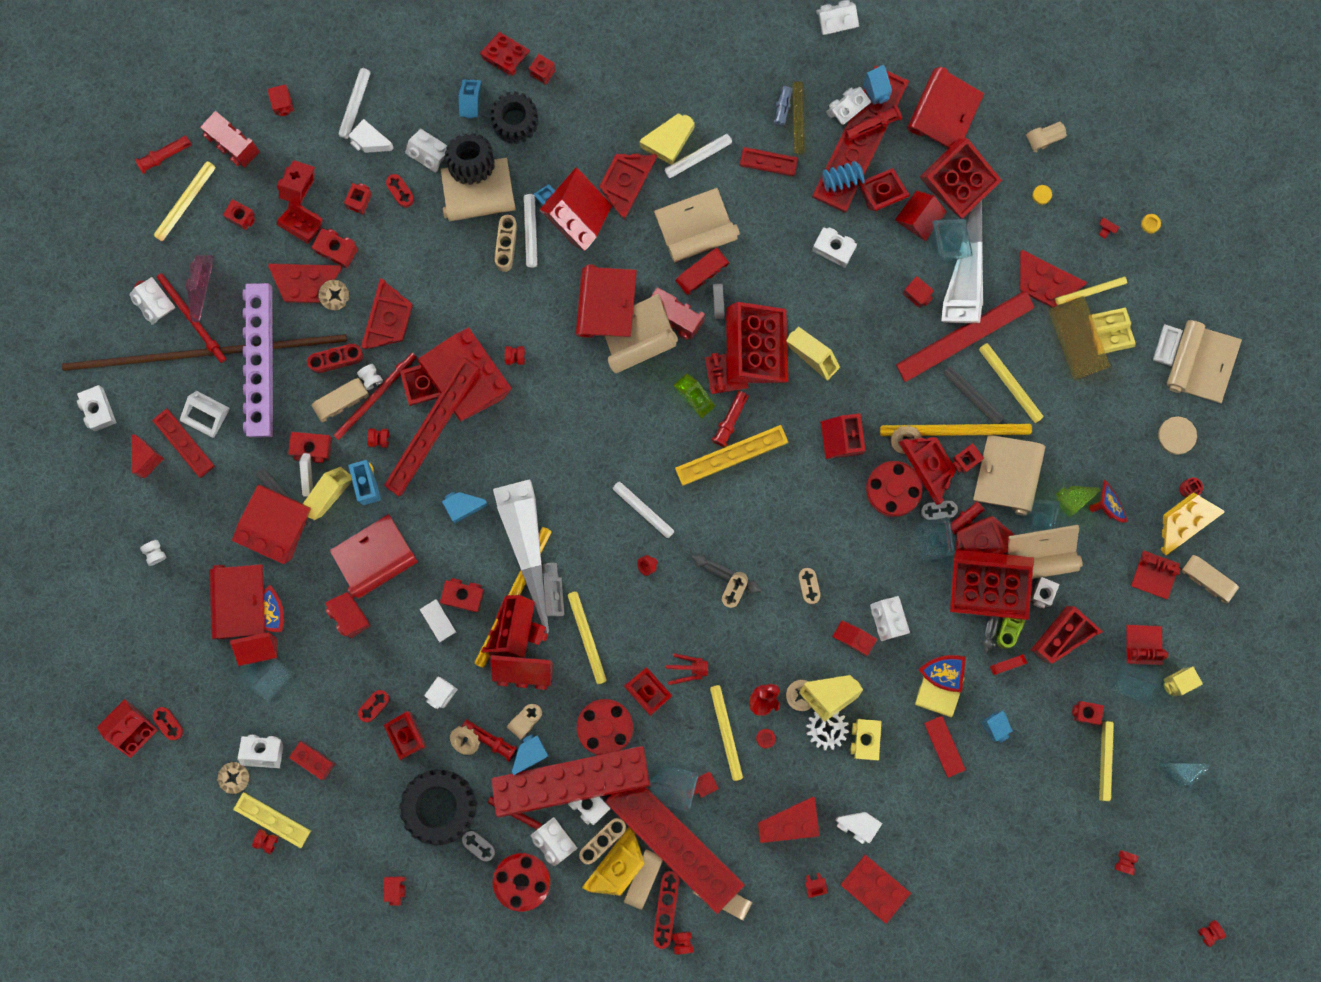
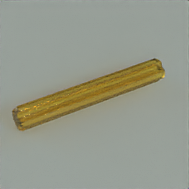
M802 82L793 83L795 154H803L805 151Z

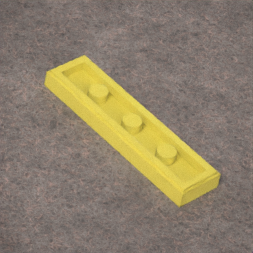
M1107 721L1102 722L1099 800L1102 801L1111 800L1114 723Z
M245 792L242 793L233 809L299 848L303 847L311 833V830Z

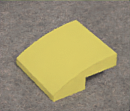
M1126 307L1089 315V323L1098 355L1135 347L1136 342L1130 328L1131 321Z
M923 677L915 705L952 718L960 692L943 690L934 686Z

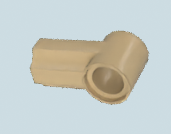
M1061 122L1043 129L1036 128L1026 134L1033 152H1037V149L1040 148L1044 149L1049 144L1067 136L1065 126Z

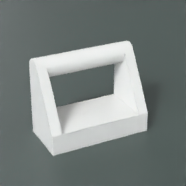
M196 391L188 396L180 421L214 438L230 408ZM193 406L216 418L212 429L188 417Z

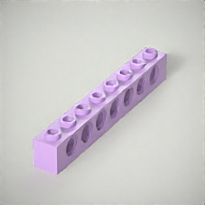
M269 283L246 284V289H243V300L246 301V308H243V319H246V327H243V338H246V346H243V356L246 357V365H243V375L246 376V384H243V394L246 395V403L243 404V412L246 414L243 431L249 438L273 437L272 286ZM256 300H261V306L254 309L253 303ZM261 319V325L255 328L253 326L254 320ZM260 337L261 344L255 347L253 341L255 338ZM261 356V363L255 366L253 363L254 358ZM261 375V382L255 385L253 382L254 377ZM261 394L262 400L255 404L254 396ZM261 413V421L255 423L254 415Z

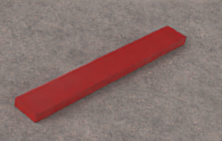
M1023 291L981 315L980 323H967L896 364L902 380L907 382L1034 309L1035 307L1028 292Z
M463 358L384 484L386 488L397 496L403 494L481 368L467 358Z

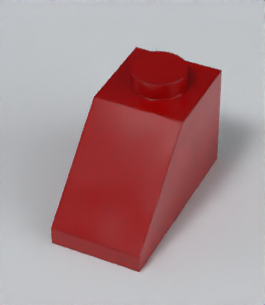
M843 620L832 636L865 657L868 656L877 641V638Z

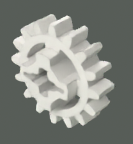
M814 712L815 718L809 717L812 723L806 725L811 730L806 734L813 737L810 742L816 741L817 748L823 745V750H826L827 746H830L831 750H833L834 744L840 747V740L846 741V738L843 736L844 733H849L848 730L844 729L848 725L847 722L843 723L842 721L845 718L844 715L839 717L838 712L832 716L838 723H833L829 719L824 722L821 719L819 728H815L817 720L821 717ZM826 723L828 726H832L829 735L827 732H823L822 729ZM840 729L839 736L834 740L836 730ZM821 734L826 738L827 742L821 741L816 735Z

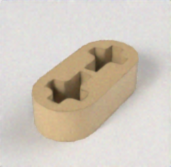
M804 568L798 575L802 597L807 604H815L820 599L817 577L814 570ZM805 572L813 576L810 578L811 585H807L806 579H802ZM809 587H811L813 593L817 594L814 597V601L806 597L809 594Z
M736 572L732 575L722 596V602L726 607L732 608L739 603L748 584L746 574ZM741 578L742 583H740L739 587H734L736 580ZM732 591H733V592H735V595H734V599H735V600H732V602H729V601H728L729 597H727V596H730L731 593H732Z

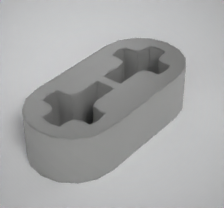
M713 284L715 319H724L723 284Z
M943 501L938 505L935 502L927 503L921 509V516L926 521L950 519L957 514L958 507L953 501ZM949 505L954 511L951 512V515H948V512H941V509H945ZM930 507L931 510H937L938 513H933L932 517H929L928 514H925V511Z
M469 831L463 835V845L480 860L490 861L494 858L495 848L477 832ZM468 835H475L476 837L474 840L479 845L476 846L473 843L468 845V839L466 837ZM482 846L484 849L489 847L491 849L490 854L492 855L484 858L482 856L483 851L479 847Z

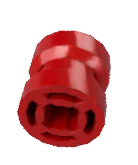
M505 346V365H512L513 363L525 365V347L518 346L517 348H512L511 346Z
M369 428L368 447L381 446L382 448H388L389 441H387V438H389V429L376 430L375 428Z
M1192 477L1181 483L1179 491L1185 498L1193 492L1199 495L1203 491V484L1198 478Z
M259 829L253 840L252 847L263 849L265 853L271 855L275 848L273 844H277L279 837L274 834L269 835L266 831Z
M1120 850L1118 854L1120 860L1116 863L1114 869L1134 875V863L1138 862L1139 856Z
M1216 920L1210 922L1208 927H1202L1198 930V934L1205 937L1202 940L1207 947L1213 946L1217 940L1226 938L1224 930Z
M691 931L672 934L673 941L675 942L674 954L694 952L693 945L690 942L692 939Z

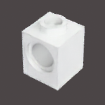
M1043 577L1038 578L1031 595V601H1034L1033 605L1043 609L1045 606H1051L1060 584ZM1041 589L1047 591L1048 597L1046 599L1040 597L1039 592Z

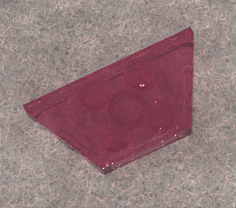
M195 255L194 262L190 264L191 276L190 279H187L186 290H188L192 322L200 321L213 263V255Z

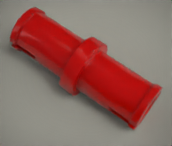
M977 501L965 512L962 511L960 516L947 526L955 535L957 530L967 524L970 525L972 520L985 510Z

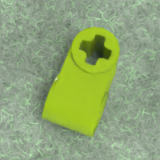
M1003 617L996 639L997 645L1002 649H1009L1014 646L1025 620ZM1003 635L1010 637L1011 642L1009 645L1003 642Z

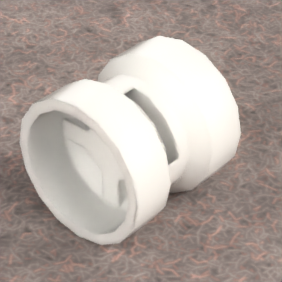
M374 364L367 365L357 372L359 378L365 381L364 386L366 390L374 388V383L378 386L383 382L381 376L376 375L377 369Z
M158 540L148 542L140 548L147 557L146 562L148 566L155 565L166 559L165 553L160 549L161 545Z

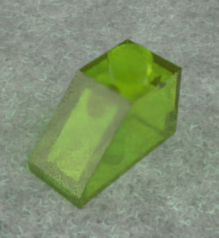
M688 373L673 385L679 395L701 419L715 407L700 383Z
M1070 486L1067 489L1063 487L1056 493L1057 498L1054 502L1068 517H1071L1101 490L1099 487Z

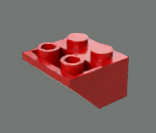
M860 413L842 415L820 422L825 459L863 455L865 453Z
M349 592L325 603L327 606L325 611L331 619L336 620L338 623L336 628L341 635L353 638L371 626Z
M126 699L97 726L103 739L130 758L158 731Z

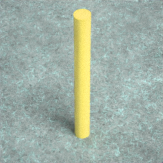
M1126 277L1118 278L1058 297L1055 301L1057 305H1061L1127 284Z

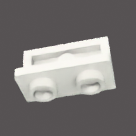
M850 0L840 1L839 5L836 6L831 4L823 5L821 9L816 10L817 15H819L823 35L859 27L856 4L850 2Z
M851 87L843 93L844 97L840 101L838 99L833 101L829 105L830 109L826 111L830 118L836 116L843 125L866 107L871 101L861 87L855 89Z
M420 129L408 140L405 153L432 171L437 172L440 163L446 157L447 145Z
M152 277L136 286L129 294L132 302L140 308L144 318L150 321L152 325L175 309L173 303Z
M899 596L870 604L881 641L910 633Z
M554 817L531 834L535 846L541 849L547 862L553 866H556L578 849Z

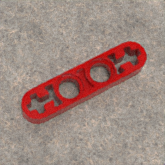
M674 871L665 872L661 880L653 943L659 949L667 948L671 942L679 887V876ZM669 874H672L673 878L676 879V882H672L671 889L675 888V893L663 891V887H668L665 877H669ZM665 894L672 895L673 903L671 905L663 904L662 897ZM662 914L670 916L671 920L668 925H662L659 922V917ZM657 927L670 929L669 933L665 931L664 937L668 941L664 942L663 945H659V941L656 940V937L661 935V930L657 931Z

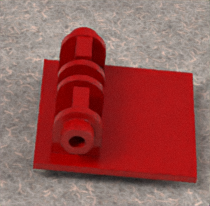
M499 32L480 54L484 61L489 62L494 67L498 65L499 70L502 68V71L507 73V75L511 74L514 76L517 71L515 68L531 50Z
M713 353L710 357H705L711 394L749 388L748 383L727 381V354L719 355L718 353Z
M1143 550L1131 587L1168 600L1175 577L1180 573V563Z
M1126 625L1127 664L1163 665V660L1168 658V652L1162 649V626Z

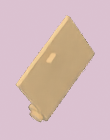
M507 158L494 160L495 168L492 170V174L490 176L487 175L485 181L480 180L481 183L477 184L474 182L473 185H469L467 182L465 184H462L460 181L457 182L454 180V177H451L448 168H442L441 175L446 207H443L444 218H448L449 221L516 210Z
M718 188L654 211L674 263L738 240L737 236L740 235L737 225H733L728 218Z
M659 294L634 305L631 337L605 336L611 352V356H608V363L614 373H619L676 347L678 338L675 332L672 331Z
M1188 320L1167 381V386L1170 387L1169 390L1176 393L1182 391L1222 403L1242 339L1205 329L1204 324Z
M988 435L983 454L984 460L981 463L973 500L1011 507L1016 511L1015 514L1027 516V513L1032 511L1045 446L1035 442Z
M1079 525L1009 536L1007 555L1034 557L1032 579L1079 571L1083 565L1081 556H1078L1076 552Z

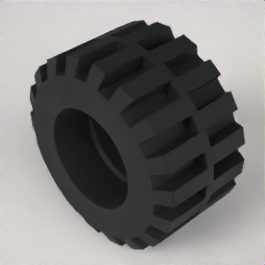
M514 91V94L510 95V92H507V96L501 95L499 96V101H494V107H491V122L496 135H499L500 139L503 141L506 139L507 143H511L514 140L515 144H518L519 140L522 139L525 142L527 141L526 137L531 138L533 136L532 132H536L539 122L535 103H532L530 97L526 98V94L522 93L519 95L518 92ZM519 110L526 116L520 124L510 125L504 121L505 115L509 111Z
M466 133L464 136H457L456 140L452 139L450 141L451 145H447L445 158L451 177H454V180L457 182L460 181L462 184L467 182L469 185H473L474 182L478 184L481 183L480 180L485 181L487 175L490 176L492 174V170L495 168L492 147L486 138L483 139L482 135L476 136V133H471V135ZM475 157L472 160H465L467 158Z

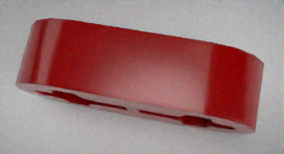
M390 175L386 180L389 191L401 207H410L414 202L412 192L399 175ZM392 180H395V181H398V180H399L398 185H399L400 189L397 190L394 185L391 186V185H392V182H391V181H392ZM403 192L405 196H409V201L401 202L402 196L400 195V193Z
M1023 654L991 665L990 669L992 674L996 675L1027 664V661Z
M383 690L375 691L360 707L358 711L360 720L372 722L388 705L390 700L388 693ZM382 694H384L385 696L383 699L385 700V702H379L375 706L374 703L377 701L376 695L381 696ZM373 707L374 709L370 712L372 717L364 718L363 710H369Z
M166 707L157 708L153 713V720L169 740L180 739L183 735V728L176 717ZM160 711L167 713L165 715L167 723L163 719H158ZM168 725L178 728L176 731L177 736L169 734L171 729Z

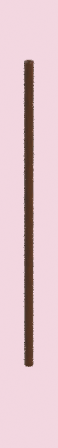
M347 335L273 342V349L347 342ZM256 343V344H253V345H254L255 347H257V346H259L261 343ZM246 345L219 347L223 354L242 353L243 346ZM208 349L71 362L62 363V370L68 371L213 356L214 354L210 353Z

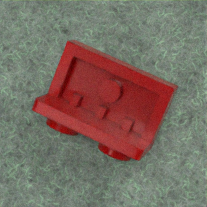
M289 202L288 209L279 217L276 225L308 244L321 230L322 218L304 208L301 204Z

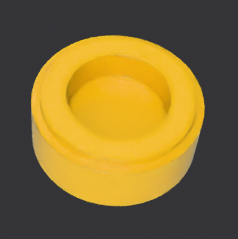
M1046 185L1037 186L1033 191L1032 198L1039 205L1047 204L1052 198V191Z
M1148 214L1141 221V227L1146 233H1155L1161 226V220L1155 214Z

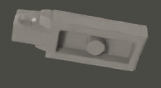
M557 563L543 564L546 616H564L562 578L558 576Z

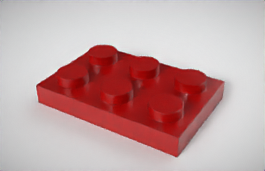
M867 855L860 859L840 884L885 924H887L911 894Z

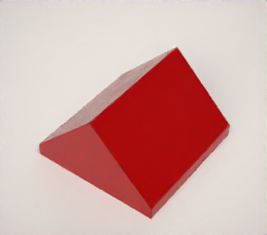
M893 168L864 180L863 184L859 182L866 205L872 211H877L909 197V193Z
M916 190L895 221L926 242L947 211L934 195Z
M421 365L400 370L409 406L439 398L441 393Z
M134 434L132 435V473L140 478H146L164 458L145 440Z
M269 632L230 640L238 666L277 658V638Z
M647 667L624 686L650 716L672 697L670 692Z
M404 712L384 724V728L399 760L427 747L411 712Z

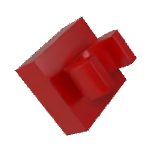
M1102 217L1099 224L1103 228L1099 236L1106 239L1110 231L1116 234L1120 227Z
M531 622L528 642L540 645L541 640L546 642L548 634L544 633L546 627Z
M817 873V880H811L809 875L806 876L807 882L805 884L808 898L827 894L825 878H821L820 873Z

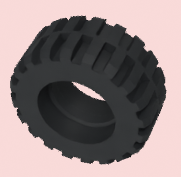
M429 770L417 775L407 784L399 805V809H401L400 818L405 824L406 831H409L414 839H418L424 844H431L432 846L446 845L463 837L468 829L471 828L474 817H476L477 801L475 800L473 789H471L466 779H463L459 774L449 770ZM436 788L449 791L454 796L457 804L454 818L443 826H434L427 823L420 812L422 798L427 792Z

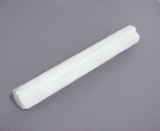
M361 68L338 133L344 139L349 138L348 135L351 132L370 76L369 70Z
M725 134L665 168L666 175L672 178L732 143L730 136Z
M527 194L524 195L526 266L533 268L537 267L535 196Z
M617 482L614 485L613 490L666 538L671 537L674 530L621 482Z

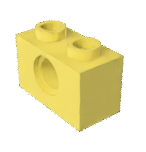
M1194 667L1183 668L1163 679L1165 682L1163 684L1164 689L1172 696L1184 695L1203 684Z
M856 719V723L852 724V735H855V743H851V754L854 755V759L879 760L881 721ZM863 734H867L870 737L868 745L861 743L860 739Z

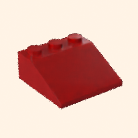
M959 138L920 176V179L930 191L960 219H963L1002 181L968 138Z
M575 167L539 210L573 246L585 251L598 236L612 205L587 177Z
M259 484L237 525L232 541L285 564L293 557L311 508Z
M491 655L492 681L497 682L496 686L508 687V683H515L518 688H527L528 685H535V689L547 690V686L551 687L553 662L551 660Z

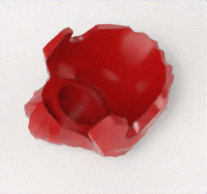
M776 684L761 685L753 690L749 700V707L753 714L764 716L769 714L774 708L776 712L779 710L780 703L776 699L780 693L779 687Z

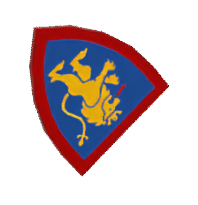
M1104 480L1101 501L1090 505V511L1093 513L1102 509L1110 519L1114 518L1121 523L1128 522L1118 496L1109 483Z
M269 585L264 590L265 630L282 632L284 624L282 602L273 587Z
M945 655L937 657L925 663L918 670L934 686L943 690L962 693L966 656Z

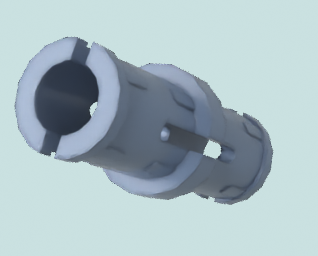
M781 87L779 101L776 103L777 110L774 124L782 126L786 124L787 113L791 107L790 98L793 91L791 87Z

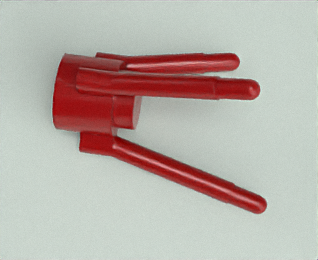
M674 653L673 657L695 663H692V665L665 666L666 669L692 670V674H695L694 676L669 681L668 685L691 680H702V676H708V661H702V658Z

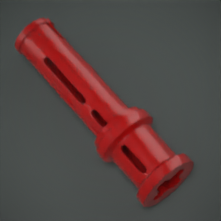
M895 104L891 109L884 112L879 111L877 116L845 129L846 136L851 141L876 128H885L891 122L902 120L901 112Z
M184 135L155 152L149 151L148 155L141 159L136 158L135 161L141 172L145 174L146 170L154 166H160L163 160L192 145L187 136Z
M742 391L737 392L724 421L719 423V429L715 437L711 439L713 443L724 448L727 447L726 442L730 434L734 433L735 422L749 397L748 394Z
M468 719L462 725V727L467 726L469 730L473 729V733L479 735V741L489 746L493 753L497 752L505 757L508 762L511 761L518 749L516 745L513 747L505 742L504 738L493 736Z

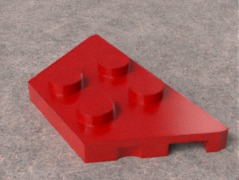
M616 154L608 168L599 189L622 219H626L657 159L656 154Z
M1021 250L1019 253L1020 292L1027 291L1030 297L1052 308L1058 306L1055 301L1056 298L1077 292L1087 283L1024 250Z
M268 265L284 302L321 303L319 299L321 286L329 280H335L342 270L341 265Z
M380 278L362 341L361 348L364 350L402 342L411 315L412 303L382 278Z
M930 437L927 439L917 438L899 441L900 446L936 505L941 504L944 500L942 496L945 490H948L950 480L954 476L956 469L937 437Z
M990 516L957 530L955 551L964 550L1004 554L1008 552L1009 536H1014L1015 534L994 516Z

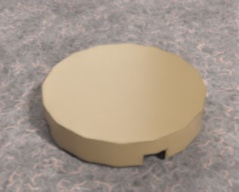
M1179 416L1171 417L1160 426L1158 440L1161 447L1168 453L1175 455L1184 454L1196 444V428L1186 418Z

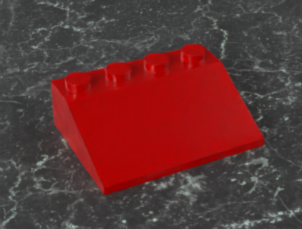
M736 302L726 308L727 381L739 383H787L786 309Z
M469 327L454 334L418 358V362L440 393L444 390L463 358H467L481 368L454 411L460 422L503 400L512 389Z
M956 550L953 564L950 612L1029 620L1034 557Z

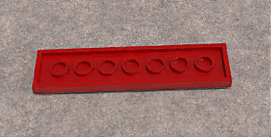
M887 71L892 88L890 99L883 104L877 103L875 105L871 101L848 121L845 129L877 116L879 111L884 112L891 109L895 104L898 106L909 81ZM887 127L876 128L851 141L848 140L844 129L826 170L830 173V168L834 167L837 171V166L841 165L844 168L846 163L851 166L852 161H856L860 164L863 175H865ZM821 177L812 198L846 213L861 181L858 179L856 186L851 181L849 188L844 183L843 190H840L837 185L836 192L829 188L827 193L823 178Z
M643 746L522 771L515 775L508 774L491 778L495 811L498 818L650 786Z
M646 787L614 793L605 801L717 914L745 886Z

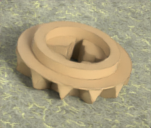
M329 280L319 290L320 302L327 309L339 310L349 300V290L339 280ZM330 290H332L333 292L340 290L337 294L339 300L334 298L329 301L330 297L332 296Z
M910 425L900 426L899 429L894 430L891 437V444L894 450L905 454L899 444V441L903 440L904 434L910 437L909 440L922 438L916 427L913 428Z
M797 680L790 684L787 689V702L797 711H806L812 708L803 699L795 701L798 697L795 689L800 691L803 685L809 681Z
M458 726L450 734L452 746L461 754H474L479 749L480 744L478 740L479 735H475L473 729L469 730L467 726ZM465 737H467V738H468L467 742H465V743L463 744V743H462V742H463V739H464Z
M230 762L223 765L218 772L217 781L220 788L226 793H239L248 785V770L245 766L240 765V763ZM229 773L238 774L236 777L237 784L233 781L226 783L230 778Z

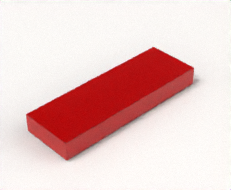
M743 147L740 166L795 177L798 157Z
M939 716L925 722L924 726L947 778L965 771L966 769L943 717Z

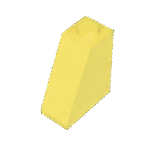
M678 113L640 140V148L651 154H656L658 158L672 165L692 133L695 122H693L691 117L687 115L682 116Z
M798 327L789 334L786 342L790 349L828 381L840 368L832 350L803 329Z
M342 467L324 473L303 504L311 508L308 518L316 520L322 517L352 483L351 475Z
M851 675L806 682L799 693L825 722L856 700L863 689L857 680H854Z

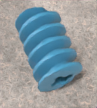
M852 161L851 166L846 163L844 168L841 165L837 166V171L832 167L830 168V173L826 169L822 173L827 193L829 188L836 192L837 185L840 190H843L844 183L849 188L851 181L856 186L858 179H860L862 184L864 183L862 168L856 161Z

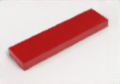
M166 408L152 420L199 478H202L215 467L169 409Z

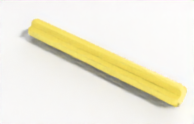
M205 162L154 233L158 240L163 241L215 170V166L212 163Z
M987 343L981 346L979 349L981 354L1033 422L1037 423L1043 418L1042 413Z
M577 592L569 593L568 599L596 683H605L607 680Z
M720 685L712 686L710 691L733 781L741 780L743 775Z

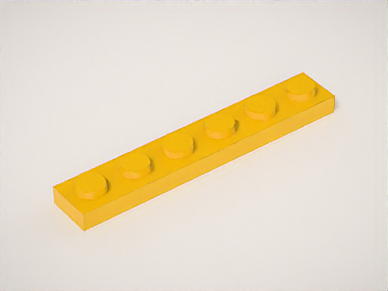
M779 425L678 466L675 470L682 486H685L788 444V440L782 426Z

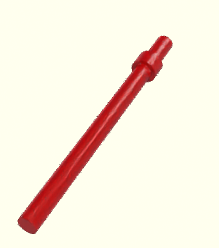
M163 273L157 275L158 281L206 343V348L209 352L213 353L220 363L225 362L227 358L219 349L218 343L212 340Z
M411 353L402 363L399 362L394 372L333 436L340 440L401 375L400 370L407 369L417 357Z

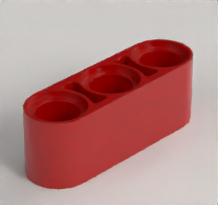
M715 248L679 275L675 281L688 296L693 289H698L706 283L705 280L714 277L720 272L722 267H727L730 262L718 248Z
M348 344L311 354L307 359V365L314 373H324L358 364L363 360L364 355L358 345ZM353 350L358 351V355L355 358L350 357V352ZM334 355H340L338 362H331ZM321 360V365L314 368L313 362Z

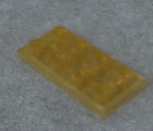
M1085 296L1048 310L1074 381L1111 367Z

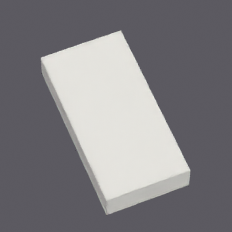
M1168 325L1163 326L1153 361L1168 366L1173 365L1183 330Z
M303 453L299 462L302 495L309 496L313 490L310 453Z
M437 599L420 609L439 642L457 633Z

